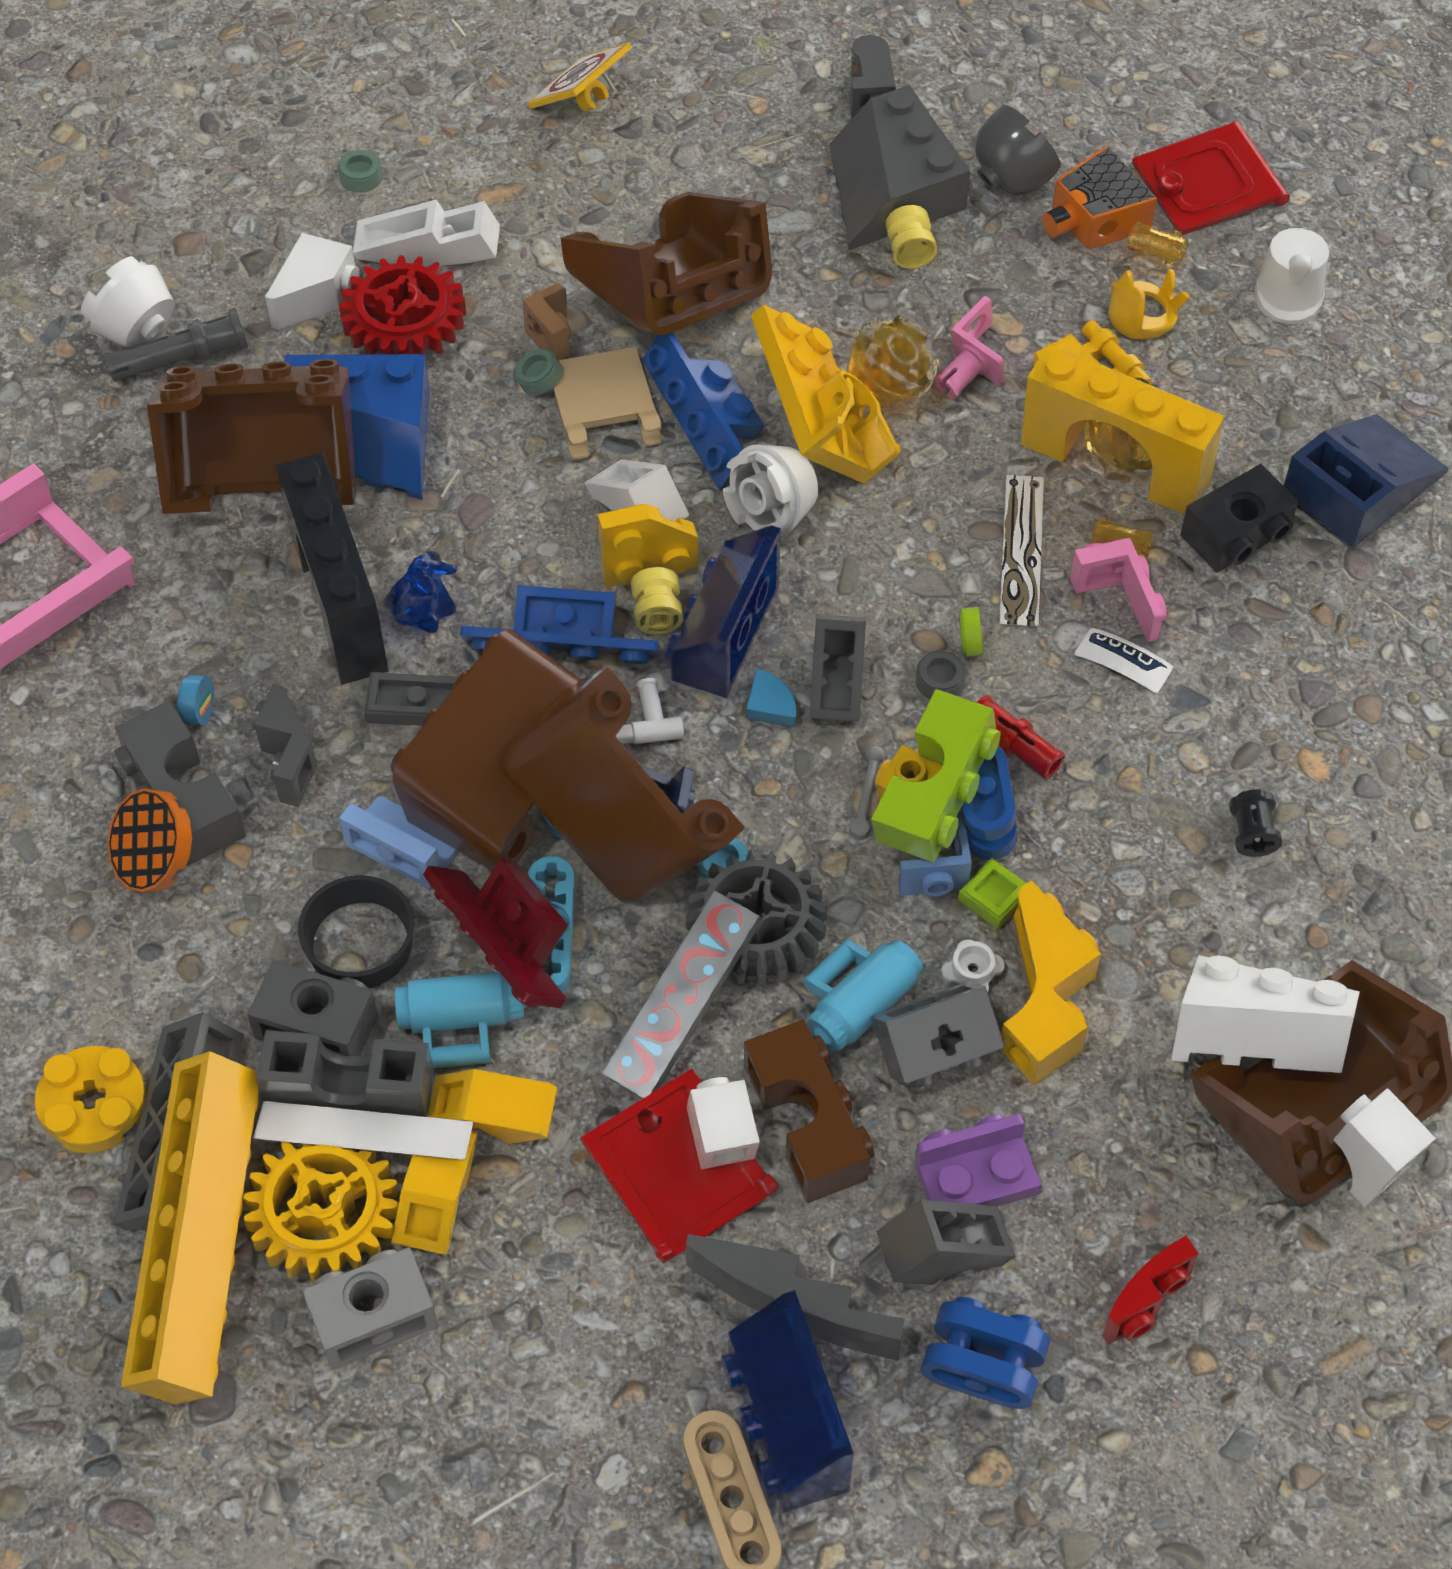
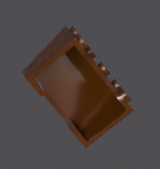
M320 359L311 362L310 366L291 367L289 362L275 361L264 364L262 368L243 369V366L240 364L230 363L219 365L211 371H195V368L192 366H177L166 371L167 375L158 380L147 403L163 514L211 512L217 494L281 491L276 469L277 464L321 452L325 455L341 504L354 505L357 493L348 368L339 366L337 360Z
M505 629L500 634L492 635L485 644L483 654L470 670H466L459 675L454 683L452 692L439 708H434L428 713L423 722L422 729L408 746H403L397 751L392 760L393 785L407 822L492 870L500 858L516 861L517 863L536 839L528 815L534 804L505 770L502 758L504 747L517 732L563 690L580 682L581 679L512 629ZM621 726V727L614 733L615 736L617 735V733L620 731V729H621L623 726ZM517 836L514 845H513L512 848L508 851L511 842H512L513 839Z

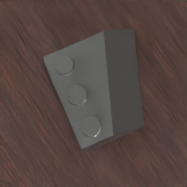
M910 85L870 98L830 143L834 175L841 199L842 218L846 226L848 250L888 237L885 227L886 219L891 212L902 206H921L927 211L930 222L967 208L970 170Z

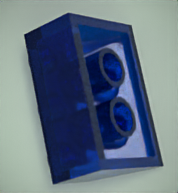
M770 525L726 540L718 557L709 558L704 569L703 587L700 594L693 593L689 598L684 614V621L686 622L681 632L674 631L667 645L666 659L671 660L672 681L727 698L779 588L781 528Z
M793 1290L782 1294L729 1331L728 1353L721 1355L723 1370L730 1389L740 1387L746 1404L745 1407L739 1408V1414L749 1443L756 1440L759 1441L765 1459L757 1463L763 1488L767 1497L777 1495L783 1513L849 1492L854 1457L852 1446L796 1291Z

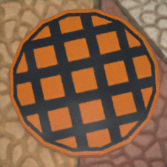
M143 788L130 793L119 804L113 816L107 842L109 861L116 878L128 889L148 893H157L168 889L177 881L171 879L178 870L185 869L190 858L192 845L190 818L185 808H179L175 801L178 798L171 792Z

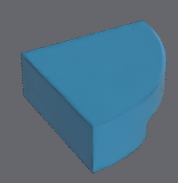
M756 669L746 708V719L795 727L796 702L789 687L777 676L767 671Z

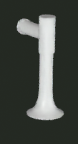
M644 678L636 683L645 721L631 722L630 724L623 725L616 735L622 744H643L683 739L684 729L681 717H663L657 690L658 682L655 678Z

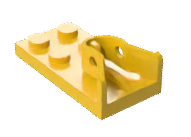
M764 304L751 315L800 454L815 463L865 484L893 461L901 450L881 413L880 403L864 383L849 372L838 368L831 351L833 347L832 342L824 331L817 327L811 328L797 321L787 312L780 313ZM869 406L870 413L863 419V411Z

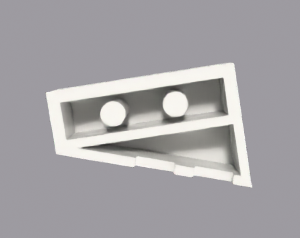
M1198 955L1181 1004L1171 1061L1188 1062L1190 1053L1222 1055L1221 1061L1224 1065L1239 1066L1241 1056L1272 1058L1273 1068L1342 1073L1360 991L1347 989L1343 984L1332 980L1315 982L1293 977L1289 972L1279 968H1265L1262 970L1240 965L1234 959L1226 956L1205 957Z

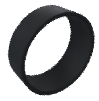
M366 875L339 878L316 891L309 898L300 914L298 937L301 947L314 969L321 975L337 980L344 977L352 978L362 982L368 988H372L387 982L398 974L406 964L411 953L414 933L412 907L402 891L386 880ZM367 902L384 906L399 917L406 929L407 936L399 951L384 964L370 970L360 972L339 971L322 964L314 956L313 941L319 925L333 911L349 904Z

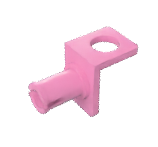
M986 296L951 329L953 355L956 358L933 379L934 385L941 394L944 395L950 389L947 394L948 399H956L959 393L978 374L985 376L997 386L1004 382L1003 358L977 340L993 322L992 302ZM980 316L977 325L968 333L972 323Z

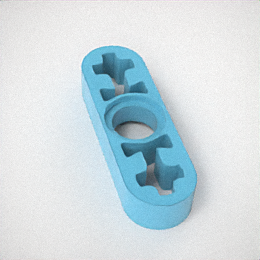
M547 856L535 861L529 868L527 876L545 898V884L548 876H557L558 879L555 885V902H549L568 926L550 953L552 955L553 974L550 978L562 993L565 994L571 982L575 904L574 871L566 860L556 856Z

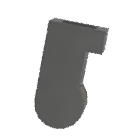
M876 35L861 36L852 44L851 118L860 111L870 98L896 89L889 45L887 41Z

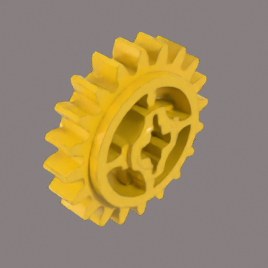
M281 1141L284 1158L279 1160L272 1155L265 1154L263 1161L268 1174L251 1172L249 1176L251 1184L257 1192H248L243 1195L246 1209L252 1211L244 1216L247 1231L255 1232L251 1239L256 1252L268 1249L266 1252L268 1266L273 1268L286 1259L285 1268L288 1278L293 1279L304 1266L308 1268L311 1283H314L320 1277L323 1268H329L330 1272L342 1271V1264L348 1262L353 1269L363 1266L360 1255L362 1252H367L371 1256L381 1252L380 1244L376 1237L392 1239L393 1224L387 1219L396 1218L399 1204L393 1198L399 1195L396 1180L388 1179L391 1175L389 1162L382 1160L375 1163L377 1158L376 1151L361 1150L357 1152V1149L313 1144H303L302 1148L295 1149L290 1142ZM323 1172H335V1174H325ZM295 1183L297 1191L294 1197L287 1202L289 1211L283 1212L278 1216L279 1205L284 1194ZM367 1195L365 1208L360 1218L349 1228L346 1221L350 1213L356 1209L354 1200ZM322 1202L327 1208L322 1209L317 1203ZM319 1237L324 1240H308L306 1238Z

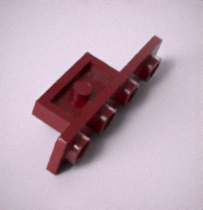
M500 858L481 890L477 888L463 871L428 866L423 876L435 890L434 895L436 899L447 906L460 921V929L467 936L475 940L486 954V962L500 972L512 987V995L519 1002L531 1008L539 1006L561 1008L567 998L542 966L568 924L516 861Z

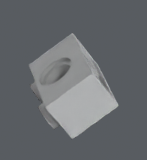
M410 1247L401 1251H382L372 1256L366 1265L346 1273L342 1271L327 1273L315 1280L313 1286L302 1290L331 1370L439 1327L433 1303ZM376 1296L383 1299L381 1304L371 1311L355 1309L356 1305L363 1298Z

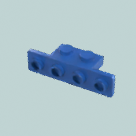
M673 332L666 335H657L643 357V363L717 488H726L730 486L731 469L726 466L732 458L738 456L743 450L738 439H756L764 428V424L754 410L752 402L746 397L735 379L733 371L725 361L689 359Z
M517 585L514 628L512 630L548 656H550V649L570 650L569 657L580 660H599V653L619 654L618 661L630 664H647L648 656L660 657L658 641L613 637L616 594L614 592ZM461 626L460 636L465 642L472 643V650L483 652L489 638L496 633L500 634L505 629Z

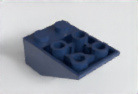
M1375 414L1325 430L1293 454L1284 487L1298 500L1300 507L1354 548L1444 476L1449 468L1381 416Z

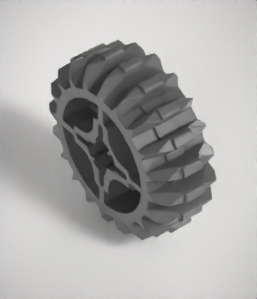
M750 849L746 855V861L741 862L730 853L726 859V868L712 863L708 869V878L698 877L695 883V893H691L690 897H688L687 910L689 912L685 917L686 929L690 931L714 890L757 915L759 908L762 907V922L732 969L736 973V981L740 987L747 980V976H756V981L763 987L767 982V975L774 974L783 983L787 978V968L801 974L805 968L806 958L815 959L819 951V942L825 939L826 925L824 921L827 920V907L822 902L820 885H811L812 877L808 869L795 873L796 864L792 857L780 865L776 863V856L773 851L766 856L765 860H756V855ZM772 895L782 899L787 904L776 901Z

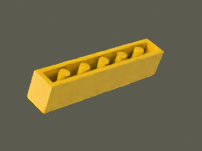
M211 1051L174 1064L121 1381V1388L175 1405L212 1397L214 1383L218 1376L217 1362L222 1329L227 1317L226 1302L230 1276L235 1264L234 1249L237 1229L243 1210L242 1196L245 1176L251 1157L250 1143L253 1123L259 1105V1088L256 1082L257 1071Z

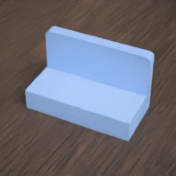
M378 796L367 810L350 803L339 817L345 845L429 890L432 886L423 876L427 867L431 865L447 868L459 852L407 822L402 806L383 796Z

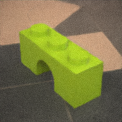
M935 689L916 727L915 737L919 756L942 765V768L934 777L921 782L908 781L894 775L892 776L871 818L878 843L932 863L935 862L942 847L948 848L951 845L958 828L957 814L963 802L969 804L973 800L980 780V776L977 773L984 759L991 760L999 745L1001 734L1000 731L996 730L993 708Z

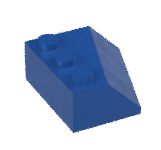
M425 354L285 355L284 361L289 362L291 367L310 366L311 362L320 359H334L338 361L339 366L348 368L355 477L365 479L368 486L383 489L385 485L406 490V494L409 497L423 500L430 386Z

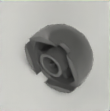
M1005 104L994 112L978 131L975 140V154L981 167L977 170V173L982 181L992 190H996L1000 186L1009 193L1022 195L1037 190L1051 180L1059 171L1061 162L1045 136L1041 132L1034 136L1030 130L1024 127L1030 121L1019 111Z

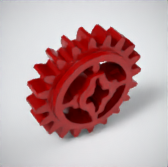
M399 255L396 264H389L386 259L382 258L380 259L379 269L374 270L367 265L364 266L365 279L351 276V289H342L343 303L339 304V312L344 335L351 337L354 349L364 346L365 355H375L377 352H381L382 355L425 354L426 357V351L429 349L441 354L443 353L441 340L455 343V330L464 329L463 316L467 315L462 285L461 283H454L452 271L441 274L439 262H435L426 268L423 265V258L420 256L415 259L413 264L406 263L403 255Z

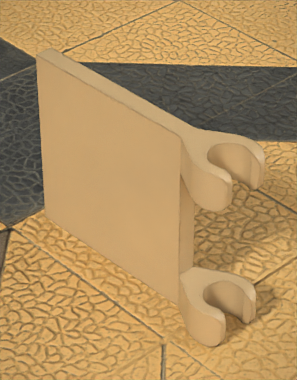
M636 346L559 360L563 367V375L557 386L553 388L572 460L589 457L587 447L588 436L586 432L588 428L638 419L643 445L652 446L662 443L660 434L661 420L655 410Z

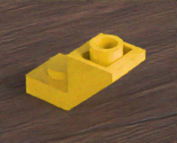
M477 1069L438 1075L435 1077L427 1117L473 1122L472 1129L479 1128L506 1144L545 1139L548 1137L557 1087L547 1082Z
M471 1131L465 1160L412 1155L401 1189L391 1243L446 1255L450 1249L459 1198L468 1185L478 1131Z

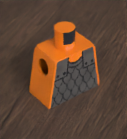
M1106 146L1059 177L1055 184L1052 210L1043 214L1042 222L1046 232L1051 237L1055 238L1070 231L1084 247L1092 249L1151 230L1157 197Z

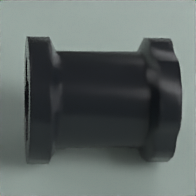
M1261 789L1247 790L1239 793L1229 802V809L1232 816L1236 817L1239 832L1235 839L1236 850L1243 856L1261 857L1269 855L1282 846V835L1274 826L1272 811L1275 810L1276 800L1272 793ZM1252 805H1255L1256 808H1255V809H1251V806H1252ZM1260 837L1259 842L1255 841V838Z

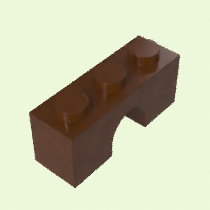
M803 1019L744 1041V1068L764 1111L782 1104L793 1103L805 1107L814 1116L811 1123L803 1128L787 1133L786 1159L808 1204L867 1181L870 1158H873L875 1153L868 1132L863 1126L856 1128L849 1114L852 1111V1103L844 1083L841 1080L834 1082L827 1068L830 1065V1057L823 1039L820 1035L812 1037Z

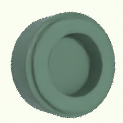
M367 150L351 151L345 154L338 162L340 183L349 191L357 193L367 192L376 188L382 181L381 161L373 152Z
M537 349L527 353L519 360L514 374L525 393L529 395H542L557 386L563 375V367L552 351Z

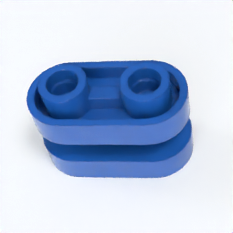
M999 746L991 760L984 759L977 773L980 776V780L973 800L969 804L963 802L961 806L969 849L974 855L985 860H990L991 858L996 860L1007 856L1017 843L1015 802L1008 762L1004 751Z
M957 1297L954 1301L942 1303L936 1318L934 1331L942 1339L946 1340L947 1343H931L927 1346L920 1368L922 1374L940 1386L998 1405L1015 1409L1029 1408L1033 1402L1038 1380L1024 1367H1039L1043 1365L1050 1345V1337L1042 1330L1041 1323L1026 1315L1013 1314L1008 1317L989 1311L984 1304L968 1297Z

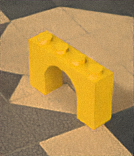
M1048 343L1027 377L1021 445L1063 462L1082 432L1084 420H1097L1114 425L1135 438L1143 446L1151 459L1153 471L1148 499L1185 515L1186 507L1203 497L1211 484L1224 415Z

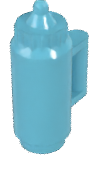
M846 939L802 980L805 988L811 994L821 999L816 1005V1010L809 1016L806 1022L812 1037L820 1035L827 1050L831 1052L840 1051L847 1044H852L873 1025L871 1016L889 1010L917 984L918 975L923 971L922 962L917 954L900 940H893L889 945L881 944L870 953L855 942ZM853 961L859 964L836 987L832 988L829 986Z
M500 972L408 980V986L395 987L398 1029H412L413 1034L423 1033V1042L429 1043L434 1069L491 1063L488 1026L505 1025L510 1020L525 1018L524 1008L527 1006L519 1002L512 995V987ZM479 1027L480 1043L433 1047L432 1032Z

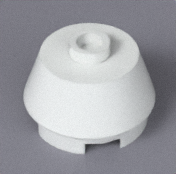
M133 256L127 257L114 264L105 272L111 279L103 286L97 296L89 291L81 306V314L90 322V328L93 333L126 348L156 338L166 327L175 307V302L158 268L155 265H147L142 260L138 262Z
M750 445L744 448L738 456L732 458L726 466L731 469L730 486L723 488L727 508L738 525L746 522L753 530L758 532L756 536L758 538L780 537L788 534L816 502L818 483L814 469L808 459L802 456L800 451L788 446Z

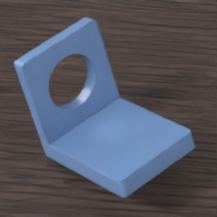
M959 811L956 817L959 822L952 842L954 856L937 857L934 863L924 859L901 861L898 879L900 896L915 894L942 896L951 891L961 890L970 880L972 861L962 811Z

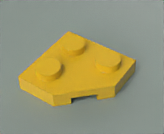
M645 503L597 514L601 574L606 588L621 584L631 585L633 576L646 568L664 567L678 574L687 569L699 567L698 535L693 522L680 517L675 521L669 520L661 516L658 508Z

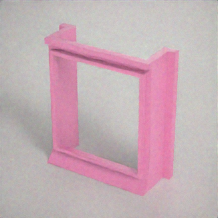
M34 463L0 484V544L41 519L90 567L0 625V672L3 667L124 586L130 588L135 585L130 567L134 564L133 557L121 546L107 554L52 501L46 476Z

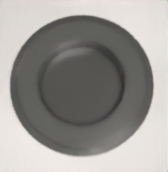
M944 651L929 653L917 665V689L928 699H931L935 689L958 696L963 691L965 685V665L960 658L952 653Z

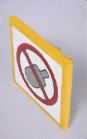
M629 42L580 57L531 99L527 105L532 109L575 97L577 104L583 111L595 109L596 105L590 97L591 91L597 101L609 97L606 86L596 79L632 48Z

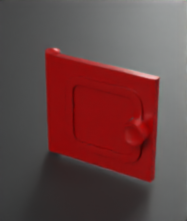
M1233 121L1222 127L1132 158L1133 166L1148 189L1157 197L1158 204L1179 236L1272 203L1283 206L1290 200V195L1238 121Z
M692 1068L580 1137V1141L653 1247L656 1257L663 1264L686 1250L688 1234L706 1237L779 1190L776 1180L770 1174L766 1175L756 1159L701 1169L686 1108L690 1090L697 1089V1085L701 1083V1080Z

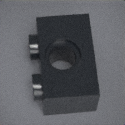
M1259 464L1189 504L1186 507L1180 536L1218 573L1232 564L1240 565L1244 563L1257 549L1267 543L1275 544L1283 540L1293 528V518L1298 500L1262 464Z

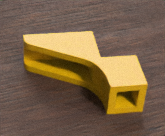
M1031 880L1022 886L1018 892V908L1014 915V926L1030 998L1017 1014L1003 1023L1001 1037L1005 1048L1000 1050L1029 1082L1035 1086L1083 1051L1088 1030L1086 1019L1073 1002L1065 1000L1095 980L1101 953L1094 938L1086 930H1078L1064 915V910L1059 901L1052 894L1043 893Z

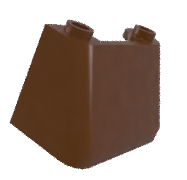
M685 192L665 202L659 214L660 238L649 243L640 242L634 245L600 241L596 235L584 231L575 232L561 238L563 261L570 275L638 329L649 334L666 335L757 298L765 293L772 278L766 202Z
M607 666L563 690L508 741L504 747L502 758L504 768L511 779L608 891L619 900L630 902L647 897L726 847L745 827L732 811L718 800L704 799L697 801L683 813L676 808L614 735L629 718L632 702L626 687Z
M1353 960L1324 979L1339 982L1347 989L1360 991L1342 1073L1273 1068L1272 1058H1264L1244 1072L1241 1064L1239 1066L1222 1064V1055L1207 1061L1191 1073L1198 1100L1283 1193L1300 1204H1309L1317 1200L1352 1174L1344 1152L1333 1139L1346 1125L1340 1116L1361 1096L1365 1094L1373 1101L1388 1088L1420 1122H1423L1438 1111L1452 1093V1057L1445 1016Z

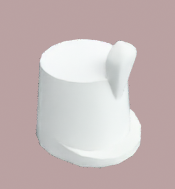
M1289 228L1279 232L1272 238L1258 275L1254 292L1258 308L1273 321L1287 325L1302 324L1312 320L1320 312L1325 295L1329 260L1328 244L1320 235L1303 228Z

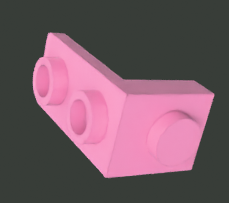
M1131 538L1108 543H1092L1084 548L1075 550L1070 581L1076 594L1122 583L1146 641H1157L1161 624L1167 618L1165 601L1159 592L1154 593L1149 581L1150 572L1147 560L1144 555L1137 554Z

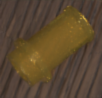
M1137 221L1130 232L1127 247L1130 250H1137L1162 258L1166 265H1171L1173 262L1180 264L1188 247V238L1183 237L1181 231L1174 230L1173 233Z
M1107 517L1106 522L1096 520L1091 544L1108 543L1131 538L1137 554L1144 555L1147 560L1153 531L1111 523L1112 518Z

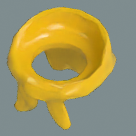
M1172 269L1167 270L1161 288L1150 282L1134 281L1132 271L1127 270L1119 280L1111 285L1112 296L1109 301L1108 316L1115 329L1132 340L1158 338L1175 326L1178 320V310L1189 300V294L1187 292H1179L1175 297L1172 295L1176 286L1175 273ZM1145 295L1155 298L1162 304L1164 308L1162 316L1149 317L1144 315Z

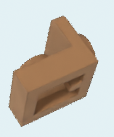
M557 283L544 290H539L523 300L524 330L539 349H548L555 354L558 360L569 358L568 337L571 336V328L566 319V288L561 283Z

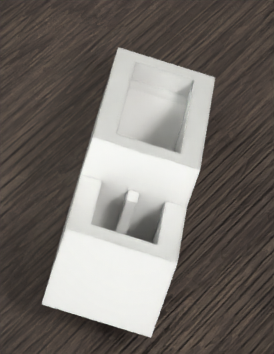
M432 200L358 220L353 255L356 259L380 263V259L384 258L389 264H396L399 255H403L406 263L411 264L420 256L423 258L424 266H430L435 262H439L440 266L492 259L496 258L500 224L485 201L444 212L438 201Z

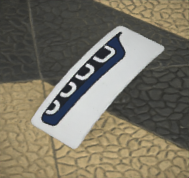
M1091 628L1074 653L1075 656L1101 664L1134 680L1153 693L1159 692L1173 669L1170 663L1152 652L1119 636L1095 628Z

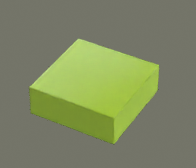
M991 858L959 891L958 901L999 930L1017 910L1018 892L1027 883Z

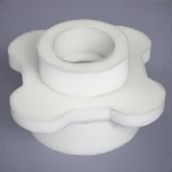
M964 940L958 944L953 960L944 963L942 966V977L948 983L956 982L962 984L971 981L986 986L988 992V984L993 977L1003 973L1004 961L999 955L994 954L986 944L973 940ZM976 966L978 970L976 972L969 971L968 967Z

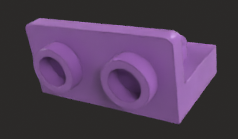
M1001 1114L991 1115L980 1120L974 1127L953 1132L950 1129L939 1130L929 1134L922 1142L918 1143L914 1167L926 1199L1001 1206L1039 1195L1042 1184L1023 1139L1025 1123L1021 1114L1006 1118Z

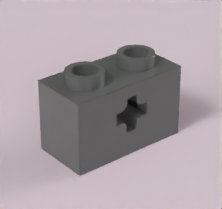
M971 981L871 1016L890 1077L904 1084L909 1083L912 1088L938 1081L941 1078L940 1071L959 1065L960 1069H970L983 1065L990 1061L989 1053L1005 1048L986 986ZM938 1027L946 1029L948 1033L939 1038L940 1047L931 1044V1040L939 1036Z

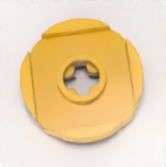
M86 1046L74 1049L66 1054L54 1055L46 1062L43 1069L44 1075L39 1080L35 1092V1110L43 1129L49 1136L59 1141L62 1147L77 1153L106 1151L124 1141L123 1135L132 1128L135 1122L138 1127L147 1088L140 1070L132 1062L125 1050L105 1046ZM92 1089H97L99 1093H106L105 1098L96 1100L95 1108L86 1109L83 1101H78L81 1095Z

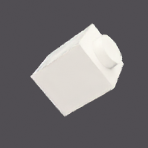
M717 1077L705 1080L697 1085V1089L690 1090L686 1108L701 1169L755 1159L760 1141L745 1080L729 1082V1079L726 1077Z

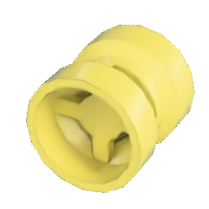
M906 205L895 209L889 214L885 227L887 235L892 242L891 251L896 264L902 268L914 269L931 262L937 254V245L932 232H930L931 222L927 211L921 206Z
M664 567L646 568L635 574L631 580V591L633 600L637 603L634 608L636 627L641 632L651 635L667 634L679 628L684 620L682 605L677 599L680 594L678 575L673 570Z

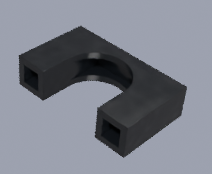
M321 452L277 464L276 469L291 537L303 572L310 571L322 614L328 647L341 685L368 678L371 672H389L376 601L324 453Z

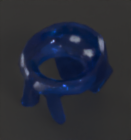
M426 551L413 559L407 573L391 588L385 597L384 607L392 614L397 623L404 626H413L428 633H435L438 630L439 620L456 612V605L443 584L441 576L442 574L451 575L456 573L458 567L442 562L439 553Z

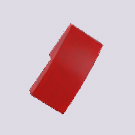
M1187 1235L1156 1254L1127 1283L1113 1305L1102 1336L1108 1345L1124 1336L1127 1341H1133L1148 1333L1156 1325L1155 1320L1163 1301L1162 1295H1172L1191 1281L1192 1277L1190 1275L1199 1253Z

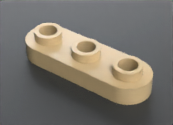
M709 1410L699 1413L690 1420L685 1428L683 1437L684 1453L724 1568L778 1569L781 1562L780 1538L739 1425L730 1415L721 1411ZM709 1439H717L724 1447L720 1452L710 1454L704 1451L702 1445ZM727 1493H736L741 1496L743 1502L736 1508H727L722 1504L721 1499ZM747 1548H756L762 1553L763 1557L758 1563L748 1564L741 1559L740 1554Z

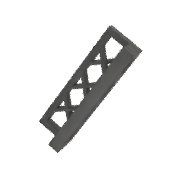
M204 1012L162 1027L145 1102L113 1225L126 1231L148 1225L168 1100L165 1104L164 1101L170 1092L174 1064L209 1051L238 1063L244 1038L243 1033ZM184 1039L183 1046L176 1055L179 1040ZM159 1140L158 1147L152 1153L153 1146ZM147 1190L144 1206L139 1207L141 1196Z

